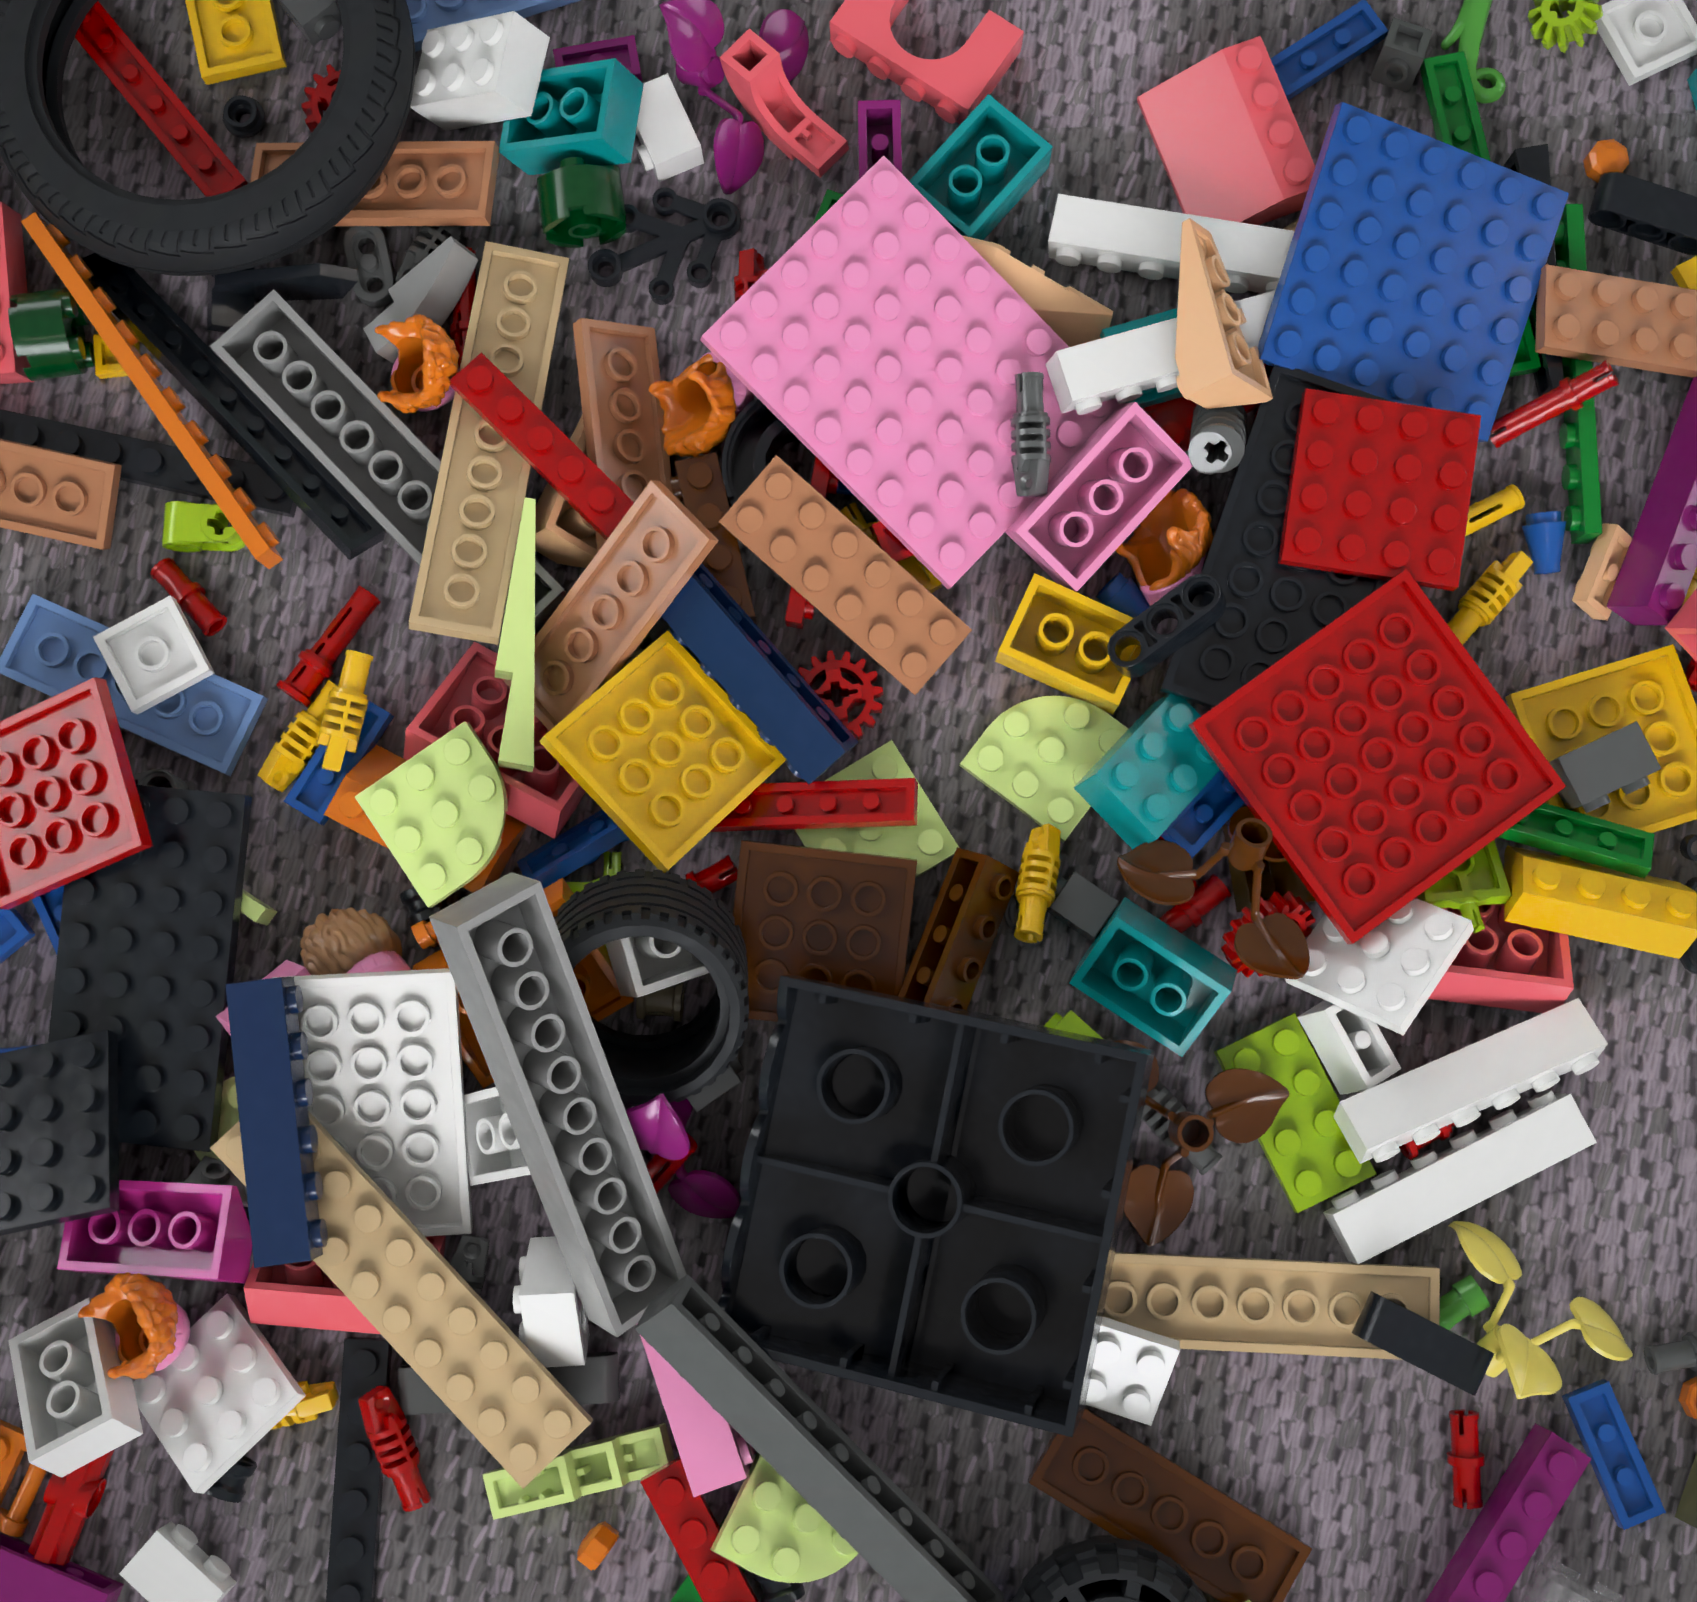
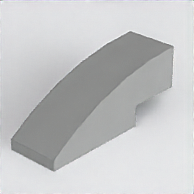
M450 236L389 288L388 291L394 303L363 328L375 352L393 364L398 357V348L381 334L375 333L377 326L388 325L392 321L405 322L406 318L413 317L416 314L429 317L434 323L442 326L455 308L478 262L476 255Z

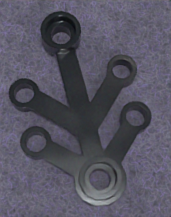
M663 187L658 189L654 193L652 201L654 209L659 215L671 216L676 212L695 220L682 227L638 212L637 208L633 205L624 204L625 214L630 213L635 216L632 223L626 224L625 233H632L638 230L657 238L619 255L610 249H600L594 252L588 261V270L592 280L601 287H612L621 280L624 272L666 254L657 277L649 284V293L651 294L652 301L659 305H666L675 296L673 283L689 243L704 237L697 260L692 261L687 267V276L689 277L690 284L696 288L708 286L713 278L711 266L721 241L732 238L741 226L740 211L733 202L723 198H716L704 205L678 196L670 188ZM663 197H670L673 200L672 204L668 207H662L658 202ZM717 216H725L728 222L725 225L716 226L713 220ZM605 266L614 268L613 274L608 277L601 276L599 272ZM698 268L707 271V275L703 279L694 278L692 273ZM660 285H665L669 288V292L665 296H658L654 293L655 289Z

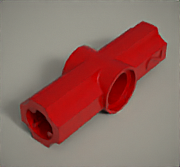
M114 1450L62 1478L55 1474L51 1476L43 1497V1501L47 1505L28 1550V1553L32 1554L34 1559L46 1564L62 1566L69 1563L86 1519L95 1512L105 1491L107 1480L103 1477Z

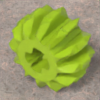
M1533 0L1536 8L1528 11V20L1534 24L1530 29L1533 38L1536 40L1542 39V45L1547 50L1558 43L1559 50L1563 53L1567 51L1569 42L1575 41L1576 45L1583 48L1585 43L1583 34H1596L1598 27L1595 21L1603 16L1602 6L1597 4L1599 0ZM1567 11L1568 16L1563 18L1562 13Z

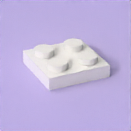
M1611 0L1601 5L1603 16L1595 21L1598 27L1597 31L1629 86L1697 54V24L1683 0Z
M171 595L93 636L131 712L137 715L215 673L181 607Z
M1103 1317L1085 1405L1151 1426L1179 1355L1180 1341Z

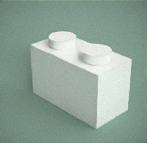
M668 73L643 83L636 129L641 146L636 147L644 170L649 171L653 169L658 182H661L704 164L701 144Z
M1323 1000L1297 1017L1340 1095L1368 1090L1401 1069L1376 1023L1326 1000Z
M172 1521L158 1529L119 1573L148 1602H221L237 1583L230 1576L231 1569L221 1558L215 1555H210L209 1557L196 1545L198 1539L189 1528L181 1524L175 1525Z

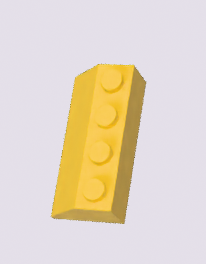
M1508 845L1505 849L1504 872L1512 895L1504 904L1505 922L1677 959L1683 956L1697 938V892L1680 882L1648 875L1644 879L1588 862L1565 859L1560 856Z

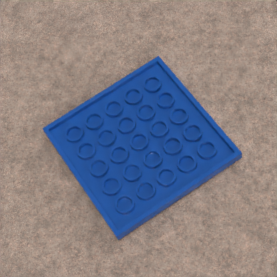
M1345 102L1335 105L1258 344L1259 359L1264 364L1272 367L1277 365L1290 370L1296 368L1393 402L1481 415L1478 442H1488L1538 290L1541 268L1546 265L1569 193Z

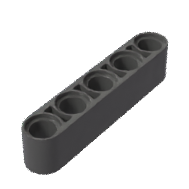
M618 1352L587 1353L585 1365L546 1367L580 1405L609 1403L620 1400ZM409 1364L398 1366L399 1405L404 1415L452 1412Z

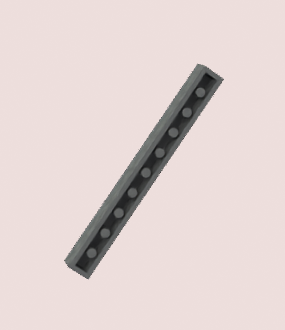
M688 1274L651 1299L635 1330L906 1602L1003 1601L1004 1593Z

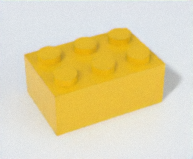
M1034 573L998 650L995 662L1074 698L1089 702L1113 715L1121 702L1131 678L1122 675L1117 670L1108 655L1107 645L1111 636L1134 618ZM1130 645L1126 647L1121 653L1120 660L1132 661L1136 659L1141 652V646Z

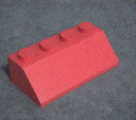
M446 1235L426 1237L444 1257ZM313 1260L254 1268L253 1261L244 1285L250 1323L380 1334Z

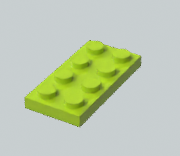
M1295 1013L1214 1051L1223 1071L1232 1068L1257 1071L1275 1079L1286 1087L1290 1093L1279 1109L1272 1125L1265 1134L1258 1138V1141L1294 1213H1300L1376 1175L1370 1160L1359 1164L1333 1116L1340 1101Z

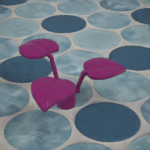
M710 0L665 1L659 6L666 22L669 45L676 61L678 80L685 85L698 86L699 95L707 96L733 117V119L724 118L719 122L713 144L715 166L721 189L724 194H732L747 183L759 169L764 157V138L758 124L754 121L743 122V114L711 90V88L720 84L725 76L720 57L716 55L717 52L714 48L721 42L724 35L722 14L717 5ZM777 9L769 13L763 20L759 37L780 53L784 73L788 81H791L800 73L805 64L809 49L808 30L805 26V21L795 12L788 9Z
M662 1093L644 1104L626 1110L641 1150H648L650 1154L656 1153L669 1160H680L688 1154L690 1141L685 1127L693 1107L687 1098L680 1102L674 1101L669 1103ZM684 1163L676 1171V1176L679 1179L671 1181L668 1186V1191L677 1204L688 1212L702 1217L722 1219L735 1216L741 1203V1197L729 1181L716 1173L706 1170H693L688 1173L685 1170Z

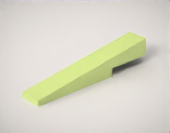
M525 497L494 678L512 680L497 766L533 772L536 499Z

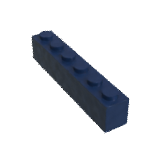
M701 563L662 614V618L671 627L672 636L681 645L689 647L700 660L699 665L704 673L710 678L718 680L725 688L732 705L739 711L746 713L757 725V731L761 738L781 752L786 758L789 770L796 777L804 779L808 784H811L827 772L859 742Z
M278 977L225 984L254 1268L311 1261L323 1255L322 1247L327 1245L328 1231L325 1220L323 1218L319 1219L317 1200L322 1199L323 1184L320 1173L318 1171L314 1172L312 1154L317 1152L318 1136L315 1126L309 1125L308 1106H311L313 1103V1089L310 1079L304 1077L303 1060L308 1057V1042L306 1034L299 1030L298 1013L303 1011L302 991L299 985H295L294 977Z

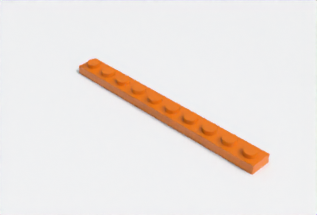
M36 212L21 221L23 226L251 554L268 569L277 565L283 560L275 548L280 543L279 539L266 522L263 521L258 524L251 512L256 509V506L241 487L236 490L232 487L227 479L233 475L231 470L217 453L213 456L209 454L204 444L209 442V439L194 420L187 422L180 411L186 408V406L170 386L164 389L157 378L162 375L161 370L147 353L140 355L134 345L139 342L138 337L123 319L117 322L111 312L116 309V306L100 286L94 289L88 279L93 276V273L77 253L71 256L65 246L71 243L69 238L51 223L47 224Z

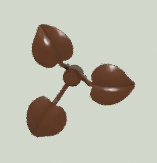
M1247 805L1237 810L1229 820L1228 835L1231 838L1230 843H1221L1219 850L1198 869L1192 870L1193 860L1184 848L1176 843L1164 840L1140 844L1130 852L1118 856L1117 866L1127 884L1140 896L1161 905H1178L1189 901L1195 892L1192 879L1201 878L1224 856H1228L1231 865L1241 871L1252 870L1251 919L1254 923L1243 924L1237 930L1234 939L1236 953L1247 967L1260 974L1285 979H1299L1305 976L1309 967L1310 956L1308 944L1302 930L1292 919L1282 913L1267 915L1263 919L1260 916L1262 872L1265 867L1263 859L1272 862L1286 861V859L1272 841L1273 834L1271 828L1262 820L1256 819Z
M1114 1040V1042L1147 1048L1135 1041ZM1155 1056L1147 1093L1154 1089L1159 1080V1066ZM1243 1068L1224 1070L1215 1075L1206 1085L1205 1097L1212 1109L1208 1110L1204 1117L1190 1111H1182L1176 1114L1146 1094L1145 1104L1170 1121L1168 1126L1170 1139L1179 1146L1178 1150L1162 1161L1160 1169L1151 1164H1142L1131 1171L1123 1212L1146 1245L1154 1246L1169 1237L1186 1218L1193 1203L1194 1187L1191 1178L1187 1173L1180 1170H1169V1167L1180 1158L1188 1157L1189 1151L1200 1152L1205 1150L1213 1140L1214 1131L1212 1126L1214 1124L1217 1132L1222 1137L1235 1143H1249L1260 1138L1270 1128L1279 1109L1289 1097L1290 1093L1286 1087L1268 1075Z

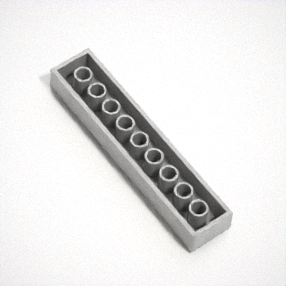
M273 289L210 347L420 566L441 461L378 399L377 395ZM536 560L535 634L541 630L567 595L560 584Z
M511 872L429 916V919L587 1318L615 1337H619L639 1322L651 1299L687 1274L542 884L539 880Z

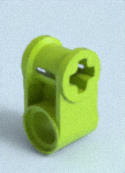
M170 501L165 503L163 548L186 553L200 551L232 552L243 548L245 543L233 526L228 527L229 520L217 504H197L186 501Z

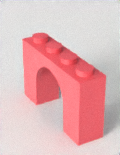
M845 0L830 20V42H832L836 51L846 58L854 56L866 64L868 70L874 76L881 80H886L887 78L901 86V90L907 97L916 102L923 100L935 108L936 113L944 121L951 124L955 122L961 124L988 94L992 93L1021 52L1024 31L989 10L966 43L958 51L940 59L919 58L905 51L897 43L891 31L895 19L909 0Z

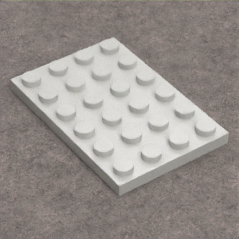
M450 969L287 976L294 977L295 985L300 986L303 995V1011L298 1013L299 1030L306 1034L308 1042V1057L303 1060L304 1077L310 1079L313 1089V1103L311 1106H308V1111L425 1237L471 1234L473 1221L467 1163L466 1112L458 990Z

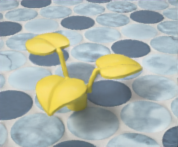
M1454 1221L1448 1225L1456 1231L1460 1244L1474 1267L1489 1280L1503 1284V1293L1490 1319L1483 1325V1329L1487 1334L1476 1344L1494 1353L1485 1374L1495 1378L1507 1368L1517 1399L1534 1395H1551L1561 1389V1376L1552 1359L1539 1345L1568 1330H1581L1587 1344L1606 1358L1626 1361L1633 1356L1632 1351L1625 1343L1619 1328L1612 1318L1598 1304L1584 1297H1576L1569 1304L1570 1310L1576 1319H1570L1531 1340L1510 1324L1499 1326L1498 1322L1515 1289L1513 1280H1518L1522 1276V1271L1516 1257L1497 1235L1484 1227L1465 1221Z

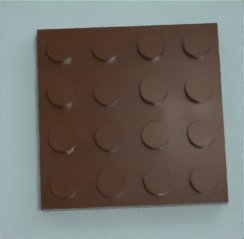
M741 840L733 916L735 918V925L740 927L746 945L749 995L748 1019L778 1022L777 996L780 976L794 975L898 996L904 982L917 859Z

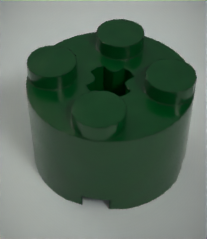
M569 157L560 161V168L537 178L541 226L543 234H546V240L549 243L567 248L584 247L583 239L599 237V243L603 245L613 242L625 234L626 214L620 168L618 166L586 164L583 158Z
M67 288L16 294L10 297V300L17 304V307L8 308L11 336L17 357L26 356L31 367L22 369L31 381L85 374L88 368L95 367L94 346L92 342L85 341L84 326L89 325V319Z

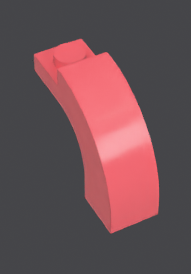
M750 28L720 56L726 79L743 108L752 120L758 124L768 139L792 161L797 158L821 178L849 150L848 141L818 117L794 91L784 73L780 53Z

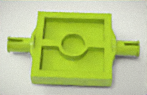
M1495 840L1425 890L1417 898L1440 908L1460 910L1462 917L1472 921L1473 933H1478L1485 929L1478 907L1481 905L1506 904L1512 896Z

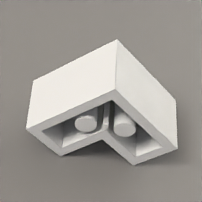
M555 1236L530 1238L527 1256L520 1257L519 1260L521 1285H515L513 1289L514 1313H521L523 1321L519 1325V1339L545 1367L585 1365L590 1336L587 1315Z

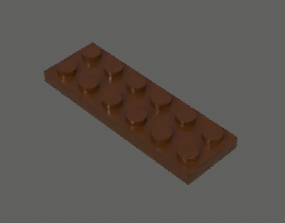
M1087 1408L1084 1409L1083 1416L1073 1437L1057 1433L1053 1434L1028 1478V1482L1115 1537L1125 1540H1132L1133 1538L1152 1545L1159 1552L1171 1557L1189 1574L1199 1589L1220 1602H1244L1247 1600L1251 1602H1283L1312 1550L1308 1544Z

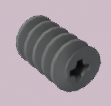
M1197 404L1195 407L1188 457L1192 466L1199 473H1223L1232 470L1240 464L1245 452L1247 414L1242 405L1205 409Z

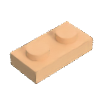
M1602 524V534L1592 544L1590 556L1582 576L1575 587L1572 601L1592 619L1608 621L1612 610L1606 607L1632 541V537L1618 524Z

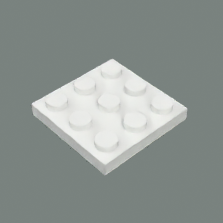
M1415 898L1354 944H1347L1327 915L1324 914L1306 939L1310 963L1305 976L1299 979H1285V981L1314 996L1404 1035L1474 931L1472 921Z
M228 1293L190 1328L188 1343L173 1363L163 1370L148 1375L145 1379L140 1378L133 1382L138 1408L193 1492L204 1494L306 1397L257 1325L250 1323L248 1312L236 1296Z

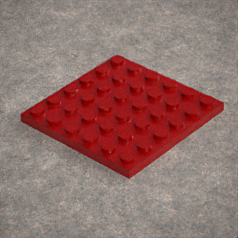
M1407 569L1387 581L1188 725L1255 818L1262 820L1271 828L1273 834L1272 841L1347 944H1354L1566 787Z

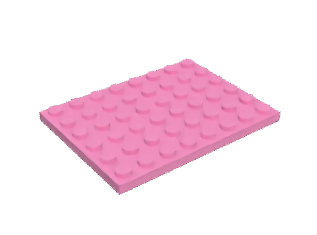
M884 155L700 339L947 589L951 588L1035 499V497L1017 496L1013 464L1011 463V457L1015 455V452L1011 451V444L1015 443V440L1011 439V431L1015 430V428L1011 427L1010 421L1013 418V414L1016 413L1017 404L1015 375L1023 372H1040L1044 374L1043 403L1044 412H1047L1048 417H1050V425L1046 426V429L1050 430V438L1047 441L1051 443V450L1047 451V454L1051 455L1048 483L1119 405L1115 398L1102 402L1103 406L1087 414L1078 415L1076 410L1061 413L1045 364L1056 351L1069 348V346Z

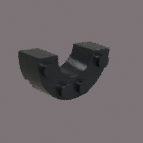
M753 399L738 414L727 433L724 443L722 476L730 508L771 462L774 455L787 443L798 440L759 399L756 401Z

